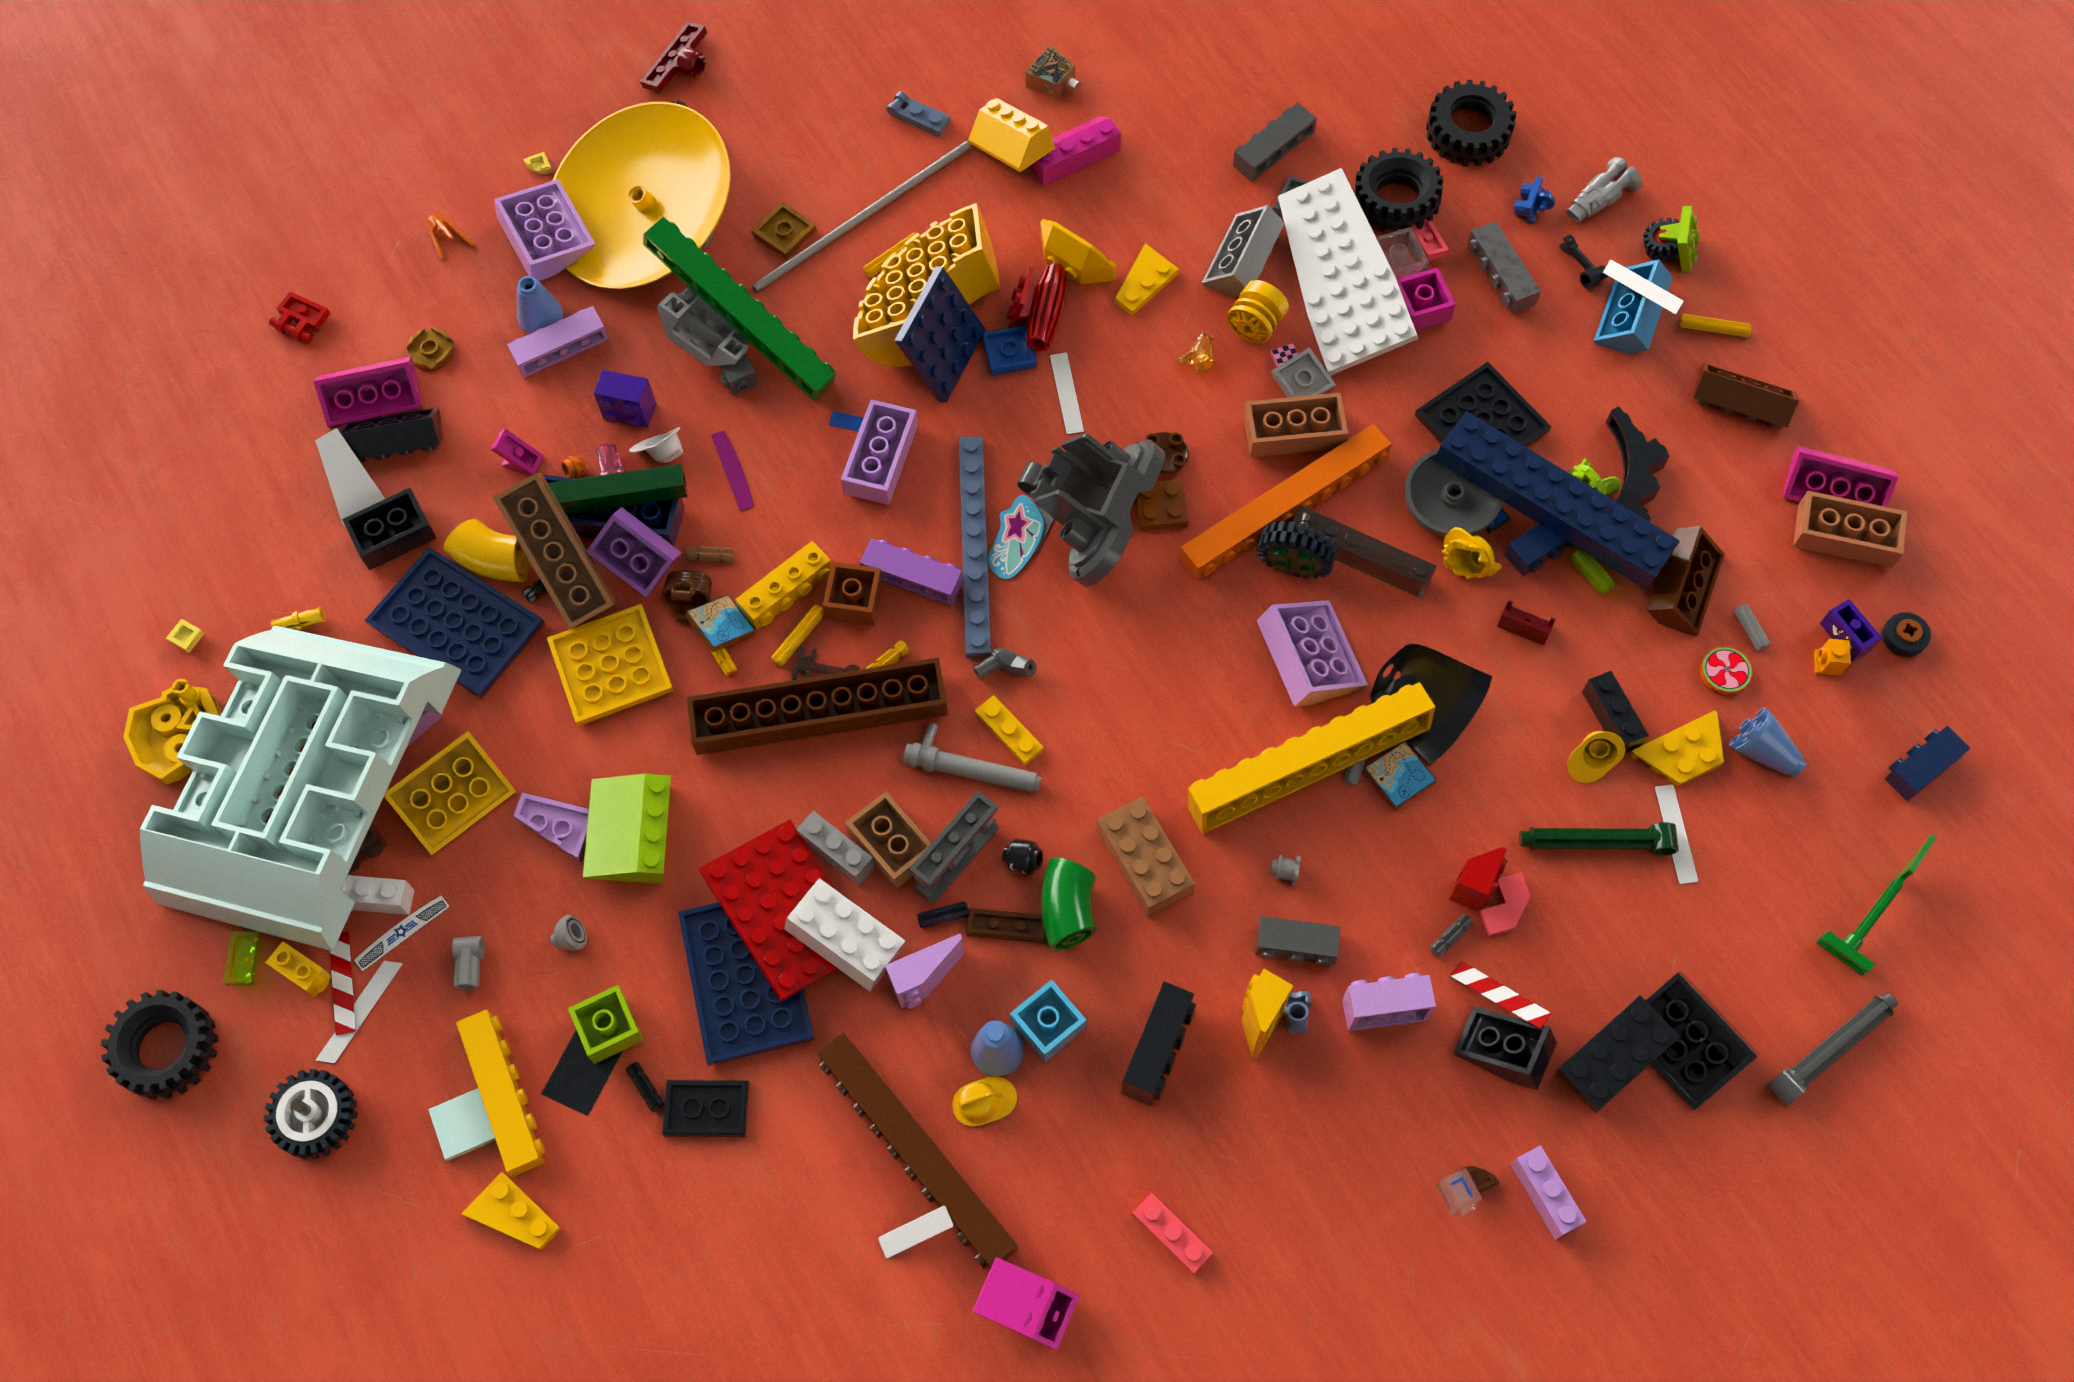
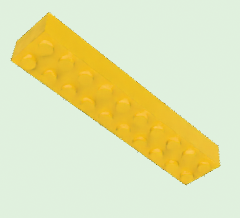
M1420 682L1415 685H1405L1397 693L1390 696H1381L1375 703L1369 706H1359L1351 714L1344 717L1337 716L1323 727H1313L1307 734L1298 738L1291 737L1277 748H1267L1255 758L1243 759L1237 766L1231 769H1221L1209 779L1195 781L1188 788V809L1199 830L1204 834L1350 767L1358 761L1361 762L1430 730L1435 705Z

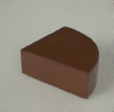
M1468 1166L1460 1170L1473 1196L1499 1184L1498 1179L1484 1169Z

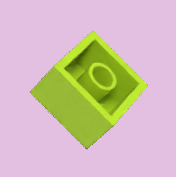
M619 985L568 1008L586 1054L594 1064L644 1041L625 993Z

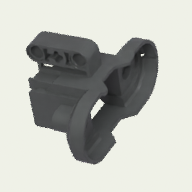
M1084 433L1064 441L1061 447L1066 451H1063L1058 446L1052 448L1051 452L1053 455L1048 464L1042 466L1036 462H1028L1017 482L1018 488L1034 499L1036 505L1063 525L1059 537L1072 547L1068 563L1069 575L1084 587L1093 586L1101 581L1114 568L1126 548L1133 532L1129 512L1138 493L1153 489L1165 460L1164 450L1152 440L1139 441L1122 449L1111 440L1102 445L1092 436Z

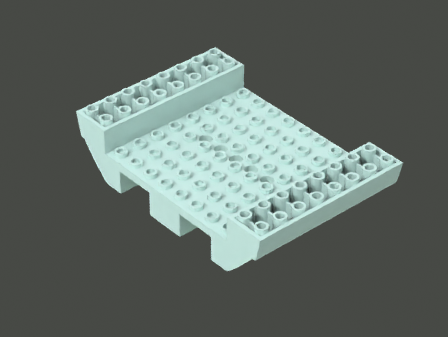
M273 626L272 630L249 636L233 645L223 667L238 679V682L221 716L199 712L176 757L193 770L173 810L152 805L140 828L141 856L145 877L143 887L158 905L333 951L355 904V901L340 891L423 711L442 714L461 669L441 661ZM314 722H316L314 728L311 729L312 724H313ZM305 744L302 752H300L301 747ZM294 767V769H293L291 775L289 776V772H290L291 768ZM281 791H283L280 798L278 799V794ZM271 814L268 823H266L267 817Z

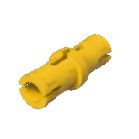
M321 607L304 612L295 611L290 616L271 620V627L279 626L301 631L306 626L325 622V613Z

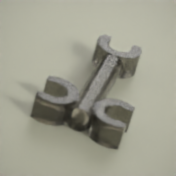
M800 647L798 650V665L792 671L791 676L792 680H797V677L801 674H804L805 678H811L810 672L830 675L860 670V668L853 664L846 668L815 663L818 658L816 649H813L811 656L805 657L804 647Z

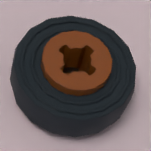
M1901 612L1893 615L1885 623L1882 636L1887 648L1903 657H1912L1920 654L1929 645L1931 631L1926 621L1919 615Z

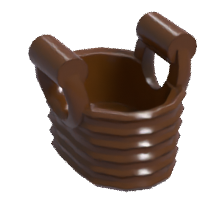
M676 570L667 575L661 597L664 603L675 608L677 622L690 623L685 617L686 612H680L684 605H692L696 608L710 602L712 580L703 572L691 570Z

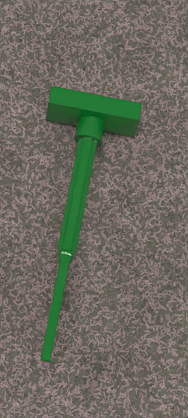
M1933 834L1928 837L1892 880L1891 884H1889L1852 934L1849 933L1843 941L1828 930L1820 936L1816 943L1861 976L1865 972L1868 973L1875 963L1858 952L1863 944L1862 940L1901 890L1904 880L1914 873L1936 837Z

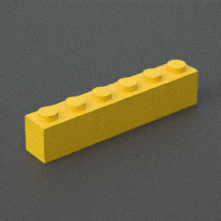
M486 1009L457 1021L456 1024L506 1172L515 1177L544 1164L542 1155L546 1151L541 1139H536L533 1130L537 1128L532 1113L528 1114L525 1108V1104H528V1099L523 1088L519 1089L516 1082L517 1079H520L515 1064H510L508 1059L511 1050L506 1039L502 1040L499 1031L503 1030L499 1017L497 1015L493 1016Z

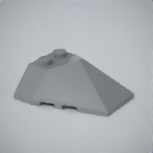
M689 287L678 294L675 292L670 293L657 306L668 339L706 366L736 364L748 350V341Z

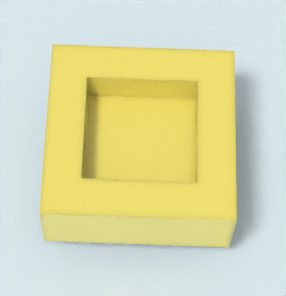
M181 619L166 639L171 644L190 653L203 637L204 632Z

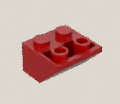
M1501 847L1468 859L1457 878L1449 900L1477 912L1480 911L1483 904L1488 906L1499 885V877L1506 867L1508 860L1504 858L1507 849Z

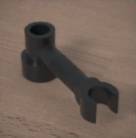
M1572 235L1562 238L1565 241L1559 245L1562 251L1571 254L1586 270L1580 274V282L1584 288L1591 289L1608 277V275L1603 273L1606 267L1603 265L1595 267L1578 248V244Z

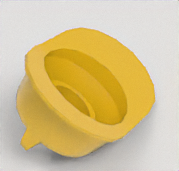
M1595 731L1588 734L1584 738L1583 743L1569 756L1567 767L1571 777L1581 783H1591L1602 778L1624 757L1625 744L1618 735L1606 731Z
M992 1076L966 1084L955 1094L952 1103L953 1113L957 1120L966 1126H982L1009 1115L1015 1108L1017 1093L1013 1084L1003 1077Z

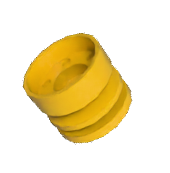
M1250 281L1239 295V299L1227 313V321L1232 330L1241 338L1252 343H1266L1276 330L1277 325L1286 315L1289 304L1287 298L1275 286L1265 281Z

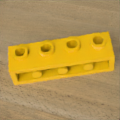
M811 541L736 598L737 607L756 630L762 626H767L777 614L788 610L799 597L806 596L812 590V587L820 581L823 582L829 578L831 560Z

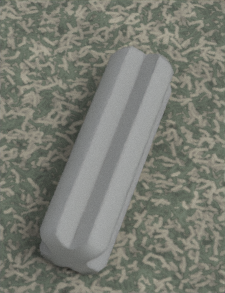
M1743 604L1737 607L1735 614L1756 650L1760 651L1767 648L1770 641L1749 605Z

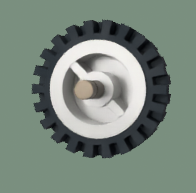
M309 1069V1073L304 1070L298 1071L297 1077L290 1075L286 1077L288 1083L283 1084L280 1082L276 1086L280 1090L277 1094L274 1092L270 1094L269 1098L273 1099L272 1104L266 1103L265 1109L269 1111V1115H264V1121L269 1124V1126L265 1127L266 1132L271 1135L270 1139L279 1148L295 1157L307 1159L309 1156L312 1159L319 1158V1154L324 1156L331 1154L329 1150L331 1148L336 1150L340 1148L339 1141L341 1139L347 1141L350 1136L346 1133L348 1129L354 1130L355 1124L352 1123V1119H357L358 1115L354 1107L358 1106L357 1101L352 1098L355 1096L345 1082L327 1071L321 1070L319 1072L316 1069Z

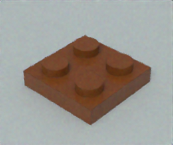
M1183 479L1155 482L1152 490L1138 493L1136 505L1140 531L1188 526L1189 521Z

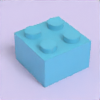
M1052 979L1010 1013L1011 1023L1044 1062L1048 1061L1087 1028L1085 1017Z

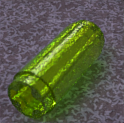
M1581 549L1576 550L1570 556L1573 565L1597 593L1599 592L1601 595H1604L1615 586L1613 579L1594 557Z

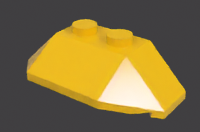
M1042 219L1041 240L1044 260L1047 265L1052 263L1062 265L1067 271V278L1081 285L1111 282L1116 279V264L1111 260L1109 261L1102 252L1057 222Z

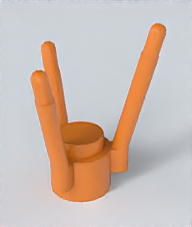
M435 213L427 219V225L431 229L428 234L432 238L441 260H444V256L437 237L447 236L450 240H453L454 237L450 230L472 248L475 247V244L454 227L450 221H446L442 214Z

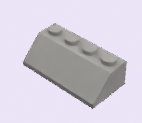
M1269 205L1235 215L1202 281L1203 286L1237 297L1250 281L1258 279L1285 224Z

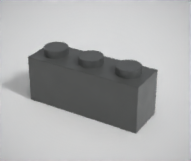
M1260 916L1255 954L1261 955L1262 958L1268 960H1275L1277 957L1288 958V961L1292 963L1310 961L1315 962V965L1321 967H1328L1331 964L1335 965L1338 958L1341 926Z

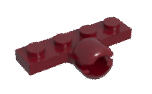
M687 21L641 79L642 87L661 93L676 73L681 72L693 77L701 75L705 70L706 59L703 56V52L695 48L708 33L705 26Z

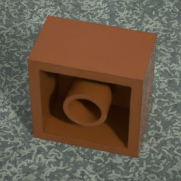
M832 562L823 601L825 618L875 625L883 585L881 568Z

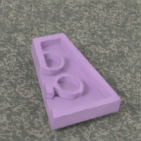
M522 792L513 815L514 818L580 861L586 846L589 809Z

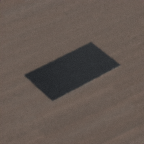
M576 1030L541 1095L588 1116L623 1051L594 1064L587 1056Z

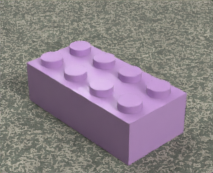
M870 400L841 477L843 494L890 505L918 427L916 410Z

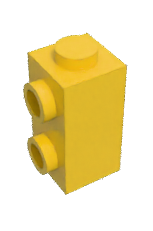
M284 941L265 962L314 998L318 993L326 989L332 977L322 967Z

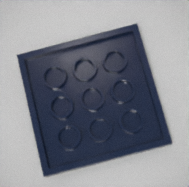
M935 266L894 341L938 401L947 402L986 329L944 267Z

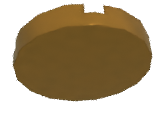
M431 328V330L425 331L423 329L415 333L408 341L407 355L408 357L412 356L416 368L423 371H435L443 368L451 361L454 356L455 347L451 337L444 330Z

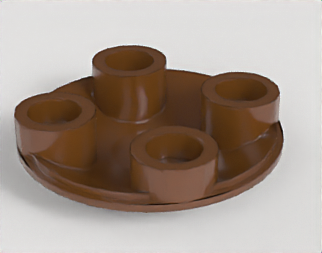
M1159 432L1146 436L1145 440H1152L1165 452V460L1160 473H1175L1186 465L1189 451L1181 434L1176 432Z

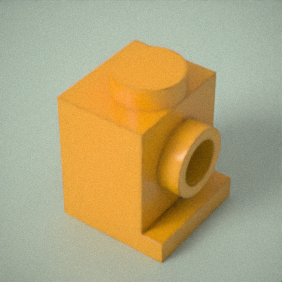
M1828 639L1823 647L1815 649V674L1841 676L1851 664L1850 641Z

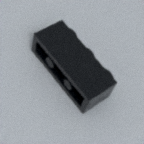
M1609 671L1589 679L1582 693L1604 732H1611L1621 737L1625 744V754L1642 746L1649 735L1613 672Z

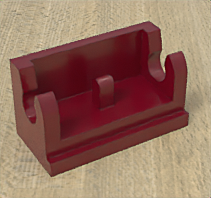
M1508 600L1497 627L1544 646L1556 619L1551 617L1547 621L1512 607L1513 601Z

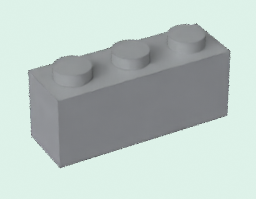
M815 811L796 829L797 833L811 850L855 885L859 886L874 870L873 857Z

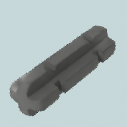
M1462 914L1456 923H1453L1440 936L1439 940L1437 939L1430 946V951L1436 957H1441L1447 948H1450L1463 935L1464 931L1466 932L1473 925V920L1467 914Z

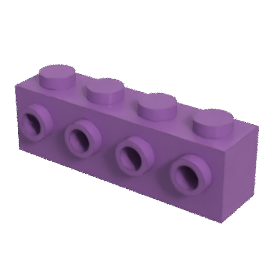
M871 538L860 561V566L881 568L883 582L950 606L953 605L963 583L962 570L957 566L937 562L931 556H920L908 548L901 549L892 546L885 540L878 541Z

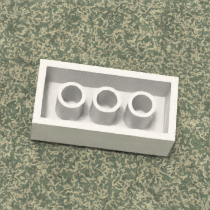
M820 878L789 914L784 927L787 932L868 991L874 988L886 972L885 965L894 962L905 944L903 938Z

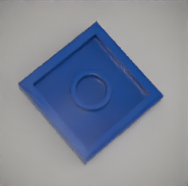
M1027 325L983 333L982 340L991 376L1037 368L1034 350L1030 349L1026 344Z

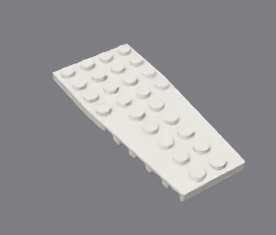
M1340 168L1279 195L1278 199L1307 315L1329 375L1331 376L1418 340V335L1396 277L1343 170Z

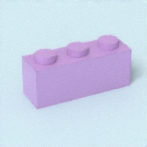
M1541 1145L1519 1156L1510 1164L1555 1240L1587 1222Z

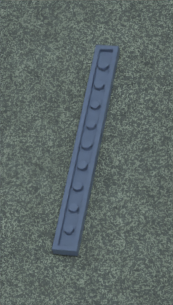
M983 436L959 437L966 657L991 656Z

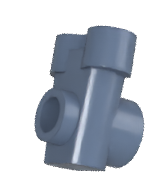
M1308 991L1291 992L1284 1010L1289 1034H1304L1308 1031V1008L1312 1005L1311 994Z

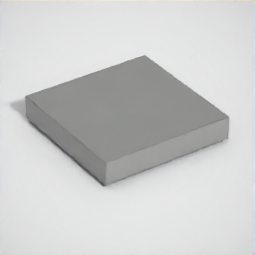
M1310 347L1273 369L1270 373L1287 398L1326 394L1336 387L1335 382Z

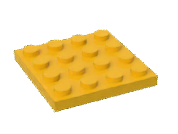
M642 604L547 637L577 726L674 691Z

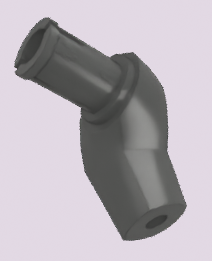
M1004 648L992 650L990 657L973 666L975 674L981 680L998 669L1015 677H1032L1037 669L1034 660Z

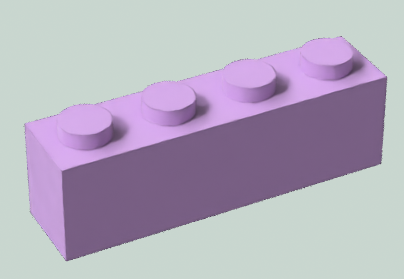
M591 306L565 319H560L545 328H540L525 337L518 338L507 344L523 378L609 340L597 312Z

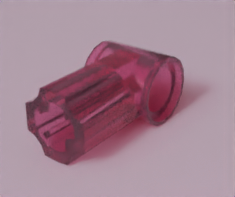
M606 443L600 445L596 450L602 470L600 475L626 472L624 465L621 463L616 444Z

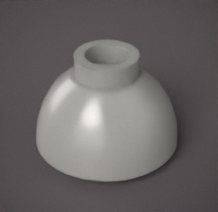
M566 915L561 918L555 926L554 934L551 935L553 946L569 951L584 948L587 942V933L582 922L572 915Z

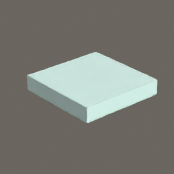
M478 1088L428 1109L446 1161L496 1141Z

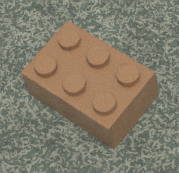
M887 791L845 822L848 834L860 848L873 857L876 867L896 890L913 877L909 872V868L931 844L929 839Z

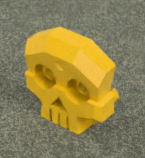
M177 679L171 688L162 692L160 698L129 708L123 738L135 765L142 772L168 785L183 779L193 771L176 758L179 749L182 747L199 712L217 716L222 714L217 699L207 688L194 687L185 679ZM168 717H171L168 722H165Z

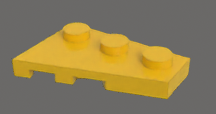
M1145 243L1115 298V304L1133 316L1179 274V269Z
M503 1172L461 1213L465 1217L480 1222L539 1250H542L561 1230Z

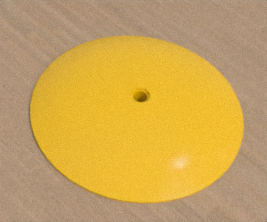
M647 102L626 107L607 116L581 136L566 154L553 178V181L559 179L595 243V248L566 267L571 274L588 284L607 289L635 288L647 285L671 274L672 271L643 245V233L663 216L669 222H674L684 236L693 239L699 249L702 248L723 214L729 194L731 178L730 161L725 143L710 121L697 111L684 105L670 102Z

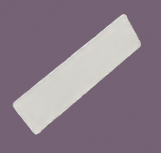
M942 1206L880 1236L878 1240L885 1257L889 1258L953 1227V1223L946 1206Z

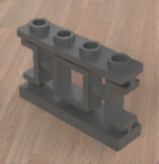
M977 791L909 868V872L915 876L914 879L918 882L914 886V890L931 904L937 902L999 830V825L995 823L996 819L993 818L994 814L998 811V806Z

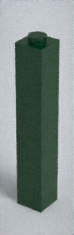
M682 464L548 483L566 515L688 497L686 476Z

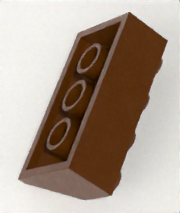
M1705 363L1702 364L1693 392V398L1697 399L1696 402L1698 404L1708 407L1714 404L1720 406V410L1733 414L1736 411L1744 414L1743 417L1748 420L1757 421V419L1767 421L1766 424L1777 429H1780L1781 426L1788 428L1799 402L1795 391Z
M1701 526L1676 528L1672 536L1680 540V542L1660 570L1647 611L1661 625L1692 636H1698L1725 554Z

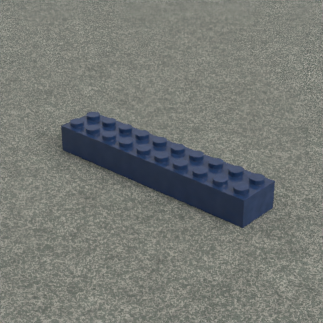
M1467 411L1440 445L1436 461L1646 590L1680 542L1677 538Z

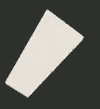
M337 428L315 440L342 523L343 518L385 499Z

